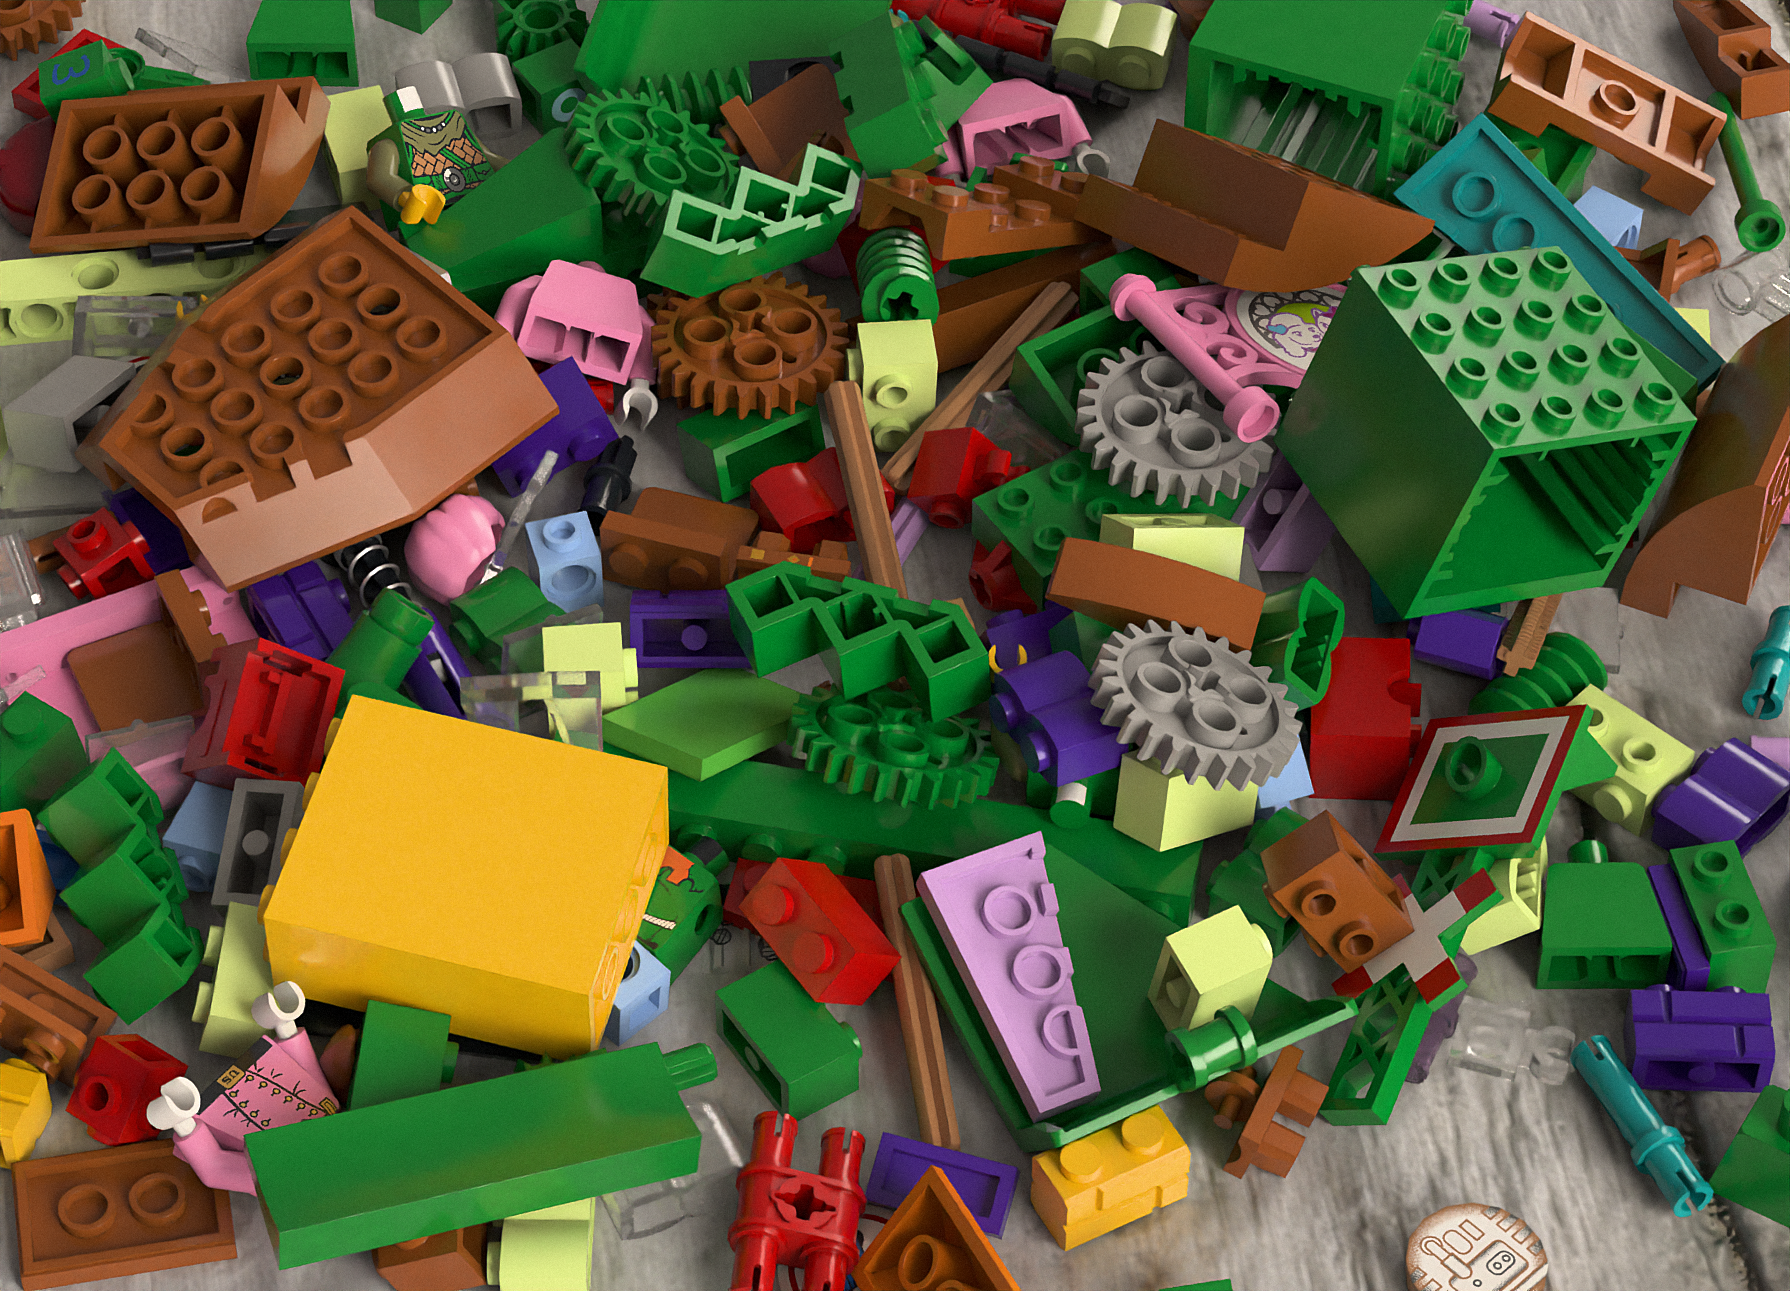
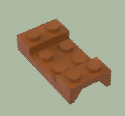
M1527 10L1504 41L1487 111L1499 117L1509 126L1520 128L1538 138L1548 124L1552 123L1562 128L1568 135L1595 145L1612 154L1620 162L1633 165L1644 171L1640 191L1652 196L1660 204L1671 206L1689 216L1693 214L1715 186L1716 179L1704 173L1707 156L1727 119V114Z
M1023 156L1020 157L1019 164L994 166L992 184H975L974 191L969 192L954 186L932 185L927 183L926 174L910 169H894L891 171V177L865 180L859 227L866 230L904 225L920 228L926 233L933 258L941 261L1112 240L1111 235L1073 219L1088 174L1060 172L1054 169V161L1043 157Z

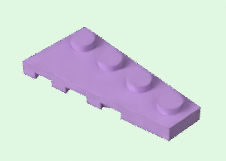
M1041 831L922 872L915 884L1033 1123L1092 1102L1101 1091L1082 1007L1077 1006L1071 982V976L1074 973L1069 949L1068 947H1063L1056 917L1059 906L1054 884H1049L1043 860L1046 850Z

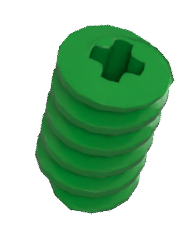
M740 66L731 67L726 84L717 68L708 70L704 86H702L694 70L686 72L682 88H679L671 72L663 74L659 90H656L649 75L640 76L637 91L634 92V100H637L639 94L644 92L652 104L659 106L660 102L664 99L668 101L671 111L676 114L687 110L690 112L689 121L694 125L707 124L710 126L707 132L710 138H713L717 124H721L722 127L726 125L719 109L720 106L737 95L741 97L746 107L753 103L749 82Z
M893 226L876 231L866 238L859 248L855 263L864 320L866 323L931 319L933 327L937 321L940 307L928 246L921 236L908 228Z
M1557 631L1547 633L1533 668L1530 670L1519 667L1515 677L1509 676L1504 672L1496 676L1485 689L1480 690L1470 700L1467 715L1566 706L1590 684L1603 691L1608 684V675L1599 656L1584 641L1568 633Z

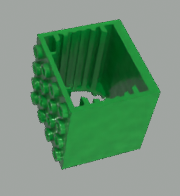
M1214 0L1189 43L1184 127L1284 158L1405 208L1393 193L1455 137L1458 132L1460 116L1452 114L1453 106H1456L1460 99L1465 82V72L1458 70V63L1463 60L1469 45L1471 28L1463 26L1464 16H1468L1474 0Z
M1523 246L1515 251L1376 267L1365 264L1355 268L1349 274L1352 277L1347 279L1349 285L1298 389L1290 395L1293 399H1288L1289 408L1273 441L1402 619L1603 586L1697 422L1696 417L1680 399L1677 391L1664 379L1643 353L1641 346L1631 338L1608 309L1605 301L1595 293L1575 268L1572 260L1563 253L1559 246L1533 249L1529 246Z

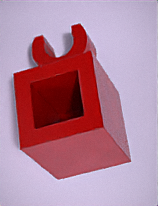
M974 427L924 431L907 498L925 511L932 523L943 528L961 529L965 524L972 523V499L1030 472L1031 468L1028 466H1010L1013 454L1000 449Z

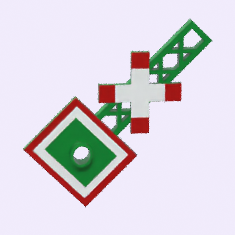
M1588 704L1429 720L1373 851V854L1379 861L1401 860L1406 866L1420 865L1412 887L1401 873L1392 879L1402 891L1415 931L1351 973L1343 974L1331 984L1337 996L1353 997L1358 1010L1360 1009V1013L1357 1015L1328 1084V1092L1318 1110L1332 1126L1387 1125L1432 1013L1436 1012L1468 987L1454 962L1467 927L1504 899V896L1489 874L1495 860L1533 858L1535 851H1538L1562 791L1615 776L1618 765L1587 730L1594 711ZM1466 855L1463 862L1450 871L1455 856ZM1408 975H1411V977L1403 983L1404 979ZM1396 1024L1392 1031L1380 1039L1381 1034ZM1371 1082L1366 1097L1355 1098L1357 1092Z

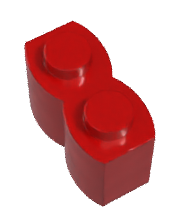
M835 447L824 449L807 463L797 462L771 467L750 482V509L758 514L759 527L762 531L780 533L791 540L792 553L812 555L815 544L820 543L822 540L836 542L857 541ZM879 470L890 516L894 511L895 491Z

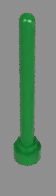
M1720 91L1713 92L1708 96L1706 104L1727 114L1726 123L1717 138L1741 206L1734 219V226L1739 241L1744 248L1752 252L1772 250L1781 243L1786 232L1781 211L1776 204L1763 199L1728 96Z

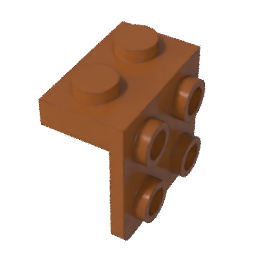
M823 64L812 65L747 107L739 95L719 107L726 124L718 129L721 137L727 142L726 145L732 154L738 155V157L745 154L757 172L775 178L807 143L817 129L827 131V136L822 140L823 144L832 134L842 144L845 151L844 156L860 162L847 134L844 118L850 116V114L840 102L835 78Z
M648 487L641 492L630 515L608 510L600 526L603 579L646 590H660L662 594L668 595L670 590H725V585L734 582L738 574L736 556L739 546H751L759 529V516L751 509L658 487Z
M179 569L154 576L161 620L75 648L68 654L70 671L103 740L109 745H120L205 716L208 713L211 692L208 687L204 686L206 676L218 674L220 664L210 663L214 648L228 644L221 632L214 635L211 634L208 627L212 625L206 600L199 589L190 592Z
M0 944V1046L20 1057L26 1063L35 1066L39 1072L45 1073L48 1084H55L58 1080L73 1088L74 1076L78 1067L89 1056L97 1036L109 1034L117 1021L118 1013Z

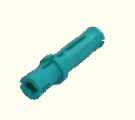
M1594 1035L1591 1037V1042L1598 1051L1596 1055L1591 1051L1585 1040L1580 1042L1570 1054V1062L1580 1072L1632 1148L1631 1160L1638 1171L1651 1176L1669 1202L1675 1216L1688 1217L1692 1215L1691 1209L1684 1201L1688 1197L1698 1212L1702 1210L1712 1199L1714 1191L1709 1183L1704 1181L1684 1152L1686 1147L1684 1144L1685 1140L1678 1129L1666 1126L1620 1060L1606 1036Z

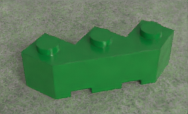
M887 11L827 43L831 59L835 65L838 64L840 67V71L834 73L840 102L850 114V116L844 118L846 131L868 179L891 177V171L894 169H910L925 173L949 160L942 146L943 143L949 141V137L930 100L937 96L936 87L923 64L914 66L920 59L919 55L926 51V47L919 31L911 20L904 23L901 18Z
M808 143L787 182L741 166L720 206L673 189L651 232L640 278L699 298L829 251L855 207L863 170L861 162Z
M782 561L725 585L732 632L758 678L818 654L842 697L847 701L905 676L932 724L986 702L992 695L988 652L960 605L932 599L930 605L900 598L898 596V589L845 576L842 583L811 575V567L788 561Z
M113 746L59 787L36 817L45 826L47 834L53 843L60 849L68 851L80 865V868L59 896L68 905L73 918L82 927L91 930L104 945L83 974V977L92 986L97 999L104 1006L118 1013V1016L129 1026L187 983L203 959L204 944L199 929L191 926L186 927L180 904L189 898L175 850L167 847L162 848L156 825L163 821L165 817L158 795Z

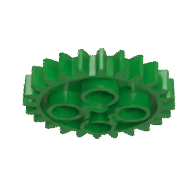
M622 88L619 89L616 96L606 89H602L598 97L591 93L587 94L583 103L579 101L563 134V138L569 141L564 149L565 153L576 157L572 164L573 169L589 173L585 184L590 187H602L605 190L602 197L603 201L612 202L618 200L623 204L622 213L625 216L637 212L642 215L644 224L648 227H651L654 221L658 220L673 189L720 206L740 168L735 167L740 159L738 155L722 151L727 142L724 139L710 138L707 135L709 125H694L689 121L690 112L684 110L679 114L671 111L667 100L663 99L659 106L652 104L644 92L639 94L637 100H634Z
M832 683L830 691L815 686L811 695L801 693L798 703H793L786 731L788 733L786 745L793 746L792 757L805 759L804 769L807 771H825L823 782L836 783L842 781L848 784L846 792L849 794L864 790L871 792V798L874 802H880L885 797L895 800L903 808L907 807L910 800L917 801L928 810H933L935 801H939L952 809L957 807L958 799L970 804L975 803L977 795L987 796L990 786L994 785L1001 757L995 754L994 747L991 745V731L978 730L980 724L978 719L959 718L960 713H957L932 724L921 703L915 698L913 690L906 689L901 693L891 690L886 684L880 686L877 690H870L847 701L844 700L835 683Z

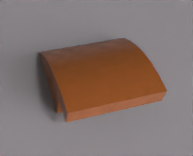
M314 76L129 91L128 95L64 100L60 107L29 249L33 254L142 247L148 246V242L184 244L253 239L258 237L279 222L303 189L314 165L324 135L331 102Z
M1158 118L1153 127L1133 185H1127L1089 173L1073 216L1075 220L1222 286L1252 292L1282 293L1316 289L1352 278L1349 274L1361 265L1380 266L1429 235L1436 222L1284 158Z
M1790 314L1759 331L1736 351L1720 371L1626 576L1619 604L1667 619L1682 585L1747 605L1790 505Z

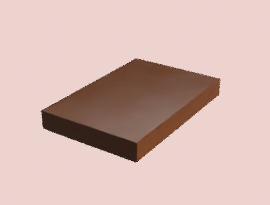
M173 1138L11 1163L20 1277L23 1290H42L238 1258L230 1191L204 1185L190 1164L173 1154L175 1146Z

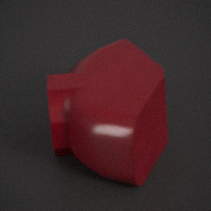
M50 115L24 125L10 136L0 149V213L17 232L30 238L56 129V124Z

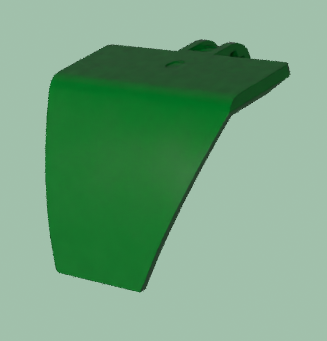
M599 0L573 70L586 94L591 93L598 97L602 89H606L616 96L619 89L622 88L634 99V92L637 91L640 76L649 75L656 90H659L663 74L670 72L674 76L679 88H682L685 74L690 70L695 71L702 86H704L709 69L717 68L726 84L731 67L740 66L749 82V61L830 56L828 42L889 11L893 0Z
M1045 843L1044 865L1049 884H1054L1059 906L1056 917L1063 947H1068L1074 971L1071 976V982L1077 1006L1082 1007L1101 1091L1092 1102L1033 1123L922 897H917L898 907L901 921L954 1032L1018 1147L1026 1153L1063 1146L1177 1094L1201 1088L1208 1081L1230 1071L1246 1068L1257 1062L1258 1058L1360 1013L1353 997L1331 995L1305 1000L1266 978L1251 1020L1247 1021L1235 1006L1227 1005L1214 1013V1020L1190 1031L1181 1026L1167 1031L1147 994L1165 938L1183 930V928L1101 878L1056 847Z

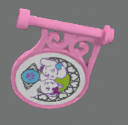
M1130 273L1121 276L1114 282L1109 291V300L1111 302V311L1117 318L1122 321L1137 319L1225 406L1223 412L1225 425L1241 441L1251 443L1265 437L1276 425L1280 414L1278 404L1262 388L1251 385H1282L1298 389L1347 287L1335 283L1316 289L1282 293L1252 292L1214 284L1156 291L1155 284L1147 276ZM1223 305V308L1220 311L1214 306ZM1184 310L1183 316L1177 311ZM1217 354V360L1215 361L1210 355Z

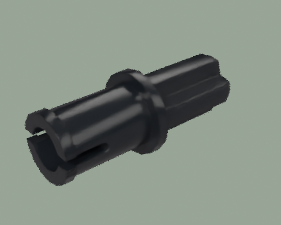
M627 435L607 444L605 450L598 455L596 463L588 468L583 478L585 493L576 513L587 512L594 536H600V526L608 510L617 512L620 504L628 499L632 490L630 474L638 454L632 448L634 440Z

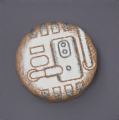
M1466 1203L1446 1206L1422 1220L1409 1237L1404 1269L1408 1291H1544L1548 1261L1541 1240L1525 1221L1499 1207Z

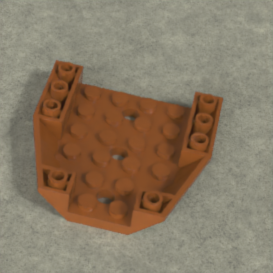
M351 205L323 217L185 314L76 449L74 454L82 465L113 492L128 482L180 528L190 561L229 594L418 519L558 415L560 411L559 406L506 328ZM379 305L385 307L398 306L393 312L386 315L370 314V311ZM283 374L290 376L301 375L297 381L288 385L273 384V381ZM183 445H203L198 452L192 455H174V452Z

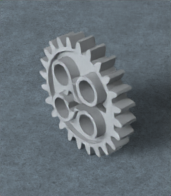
M1147 340L1143 341L1141 355L1137 356L1131 350L1122 347L1119 351L1118 363L1102 358L1099 373L1088 372L1085 389H1080L1075 433L1081 434L1080 451L1093 453L1091 468L1093 470H1100L1110 467L1108 484L1111 486L1119 484L1126 479L1132 482L1131 497L1135 498L1145 489L1154 491L1156 505L1161 506L1167 495L1171 494L1177 496L1182 508H1188L1191 495H1199L1208 506H1214L1216 491L1220 490L1232 500L1236 499L1240 484L1254 488L1257 484L1259 472L1268 473L1270 471L1272 456H1276L1278 448L1273 438L1280 426L1281 412L1276 425L1265 437L1251 443L1241 441L1223 421L1225 406L1167 348L1165 351L1158 352ZM1213 354L1211 357L1216 361L1218 355ZM1261 384V385H1251V386H1258V387H1260V388H1263V384ZM1267 393L1274 401L1276 400L1275 393Z
M1153 620L1147 621L1143 631L1134 624L1129 623L1123 634L1116 631L1111 634L1107 644H1103L1091 668L1093 673L1088 681V687L1094 689L1095 693L1090 702L1096 707L1105 709L1100 719L1103 725L1121 728L1116 741L1119 744L1135 742L1140 746L1137 758L1140 761L1147 760L1153 756L1161 760V773L1165 775L1172 772L1174 768L1183 770L1185 779L1190 785H1194L1198 776H1204L1212 788L1220 791L1225 779L1238 791H1244L1249 780L1259 787H1263L1269 776L1274 778L1280 776L1300 741L1297 735L1302 728V722L1294 718L1299 707L1296 703L1283 700L1289 688L1284 684L1268 682L1272 672L1269 666L1253 667L1249 664L1252 652L1245 650L1237 654L1228 650L1229 641L1224 636L1219 638L1216 643L1208 641L1202 627L1197 626L1193 634L1189 635L1185 634L1177 621H1171L1166 632Z

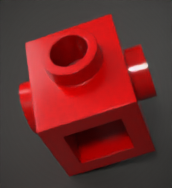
M104 507L91 516L76 521L65 534L52 542L65 563L56 572L77 601L86 595L94 601L152 581L154 576H156L144 558V555L150 552L151 548L131 520L120 525Z
M138 1034L97 1036L89 1056L80 1064L75 1073L73 1081L75 1088L65 1111L88 1125L86 1132L90 1137L112 1147L123 1146L129 1142L156 1140L159 1133L163 1130L157 1129L149 1123L147 1107L151 1101L162 1096V1085L178 1077L184 1078L189 1066Z

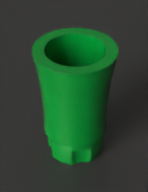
M387 587L378 594L369 611L363 610L346 636L325 661V663L345 670L334 715L348 705L347 692L358 682H383L395 691L398 690L406 673L423 650L420 644L435 623L433 617L428 612L400 593Z

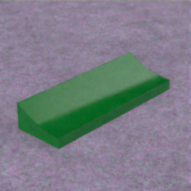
M652 1042L245 1134L244 1153L278 1269L281 1271L697 1173L702 1134L675 1087L658 1042Z

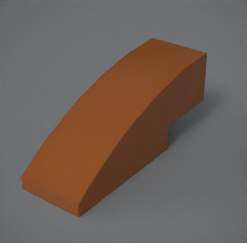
M1673 0V9L1696 60L1713 88L1728 96L1732 110L1740 120L1790 111V64L1771 48V26L1740 0Z
M1066 537L1061 541L1045 594L1046 599L1124 632L1129 623L1134 624L1143 631L1148 620L1156 622L1165 632L1171 621H1177L1185 634L1192 635L1196 627L1199 626L1203 628L1208 641L1216 643L1223 636L1228 638V650L1235 654L1245 650L1251 651L1266 597L1265 592L1184 562L1140 550Z

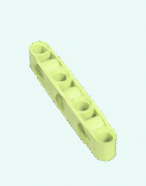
M263 244L254 245V255L208 261L204 258V252L194 253L193 263L153 268L150 258L138 260L134 249L0 261V346L172 331L176 326L175 313L178 301H181L183 314H187L200 305L201 294L210 298L274 252L265 253Z

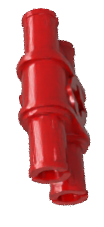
M893 0L890 9H893V14L896 16L897 11L902 10L911 21L913 19L919 21L926 15L939 28L954 32L952 37L954 39L958 35H963L1005 49L1006 52H1014L1043 62L1044 56L1047 57L1053 38L1052 28L1017 18L1020 15H1024L1057 26L1066 0Z
M764 1111L754 1118V1134L749 1163H746L736 1176L735 1187L739 1192L735 1221L728 1227L727 1241L735 1253L731 1283L728 1291H773L777 1263L804 1270L801 1291H844L846 1276L859 1263L860 1251L856 1246L859 1217L866 1210L867 1198L858 1184L866 1140L862 1134L852 1129L849 1147L845 1149L843 1148L846 1128L835 1127L828 1129L821 1136L818 1175L791 1169L794 1142L798 1133V1122L790 1114L784 1113L781 1132H776L774 1135L778 1111Z

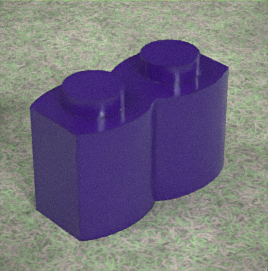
M1472 608L1410 619L1406 639H1410V645L1414 647L1415 660L1492 681L1496 676L1501 675L1504 669L1505 661L1496 658V655L1511 620Z
M1067 650L995 673L994 695H991L989 698V710L996 728L1001 733H1008L1020 745L1022 756L1028 768L1033 773L1039 772L1054 787H1060L1121 766L1122 754L1128 753L1129 743L1119 744L1116 741L1121 730L1120 727L1103 725L1100 722L1105 709L1096 707L1090 702L1095 693L1094 689L1088 687V681L1091 676L1082 662Z
M1735 737L1723 743L1717 750L1709 747L1696 760L1689 778L1684 780L1679 786L1675 784L1668 785L1657 797L1651 810V817L1655 819L1651 841L1669 852L1671 849L1734 840L1743 860L1751 848L1772 833L1790 812V772Z

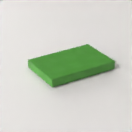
M707 668L601 716L598 738L700 782L786 741L788 734L786 731L793 703H798L801 692L763 677L758 678L756 674L741 668Z

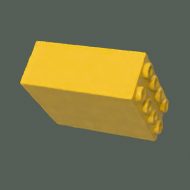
M352 694L343 719L334 718L328 728L324 746V755L327 759L321 774L312 772L306 783L302 801V809L305 814L299 829L290 828L285 835L280 853V867L283 869L277 884H267L260 898L257 923L265 927L266 938L263 947V960L271 965L274 987L282 982L292 981L300 987L306 999L360 1012H365L368 1001L374 1000L451 1015L449 1033L543 1055L546 1050L550 1057L560 1060H566L573 1054L579 1056L598 1050L669 844L668 767Z

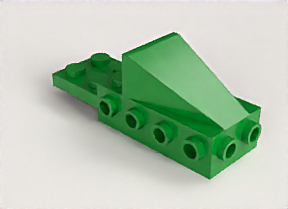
M564 127L549 131L450 208L441 211L436 224H428L422 217L417 224H406L403 221L397 222L399 243L448 271L452 286L493 319L505 291L511 285L530 276H543L552 260H562L576 265L584 261L600 264L607 274L630 280L635 284L638 299L645 298L648 294L657 295L663 293L662 285L640 278L650 235L657 221L655 220L651 227L645 226L642 215L637 212L625 216L622 213V203L618 200L612 202L603 201L602 197L605 190L602 187H590L585 184L589 174L574 170L572 164L576 157L565 153L564 149L569 141L563 138Z

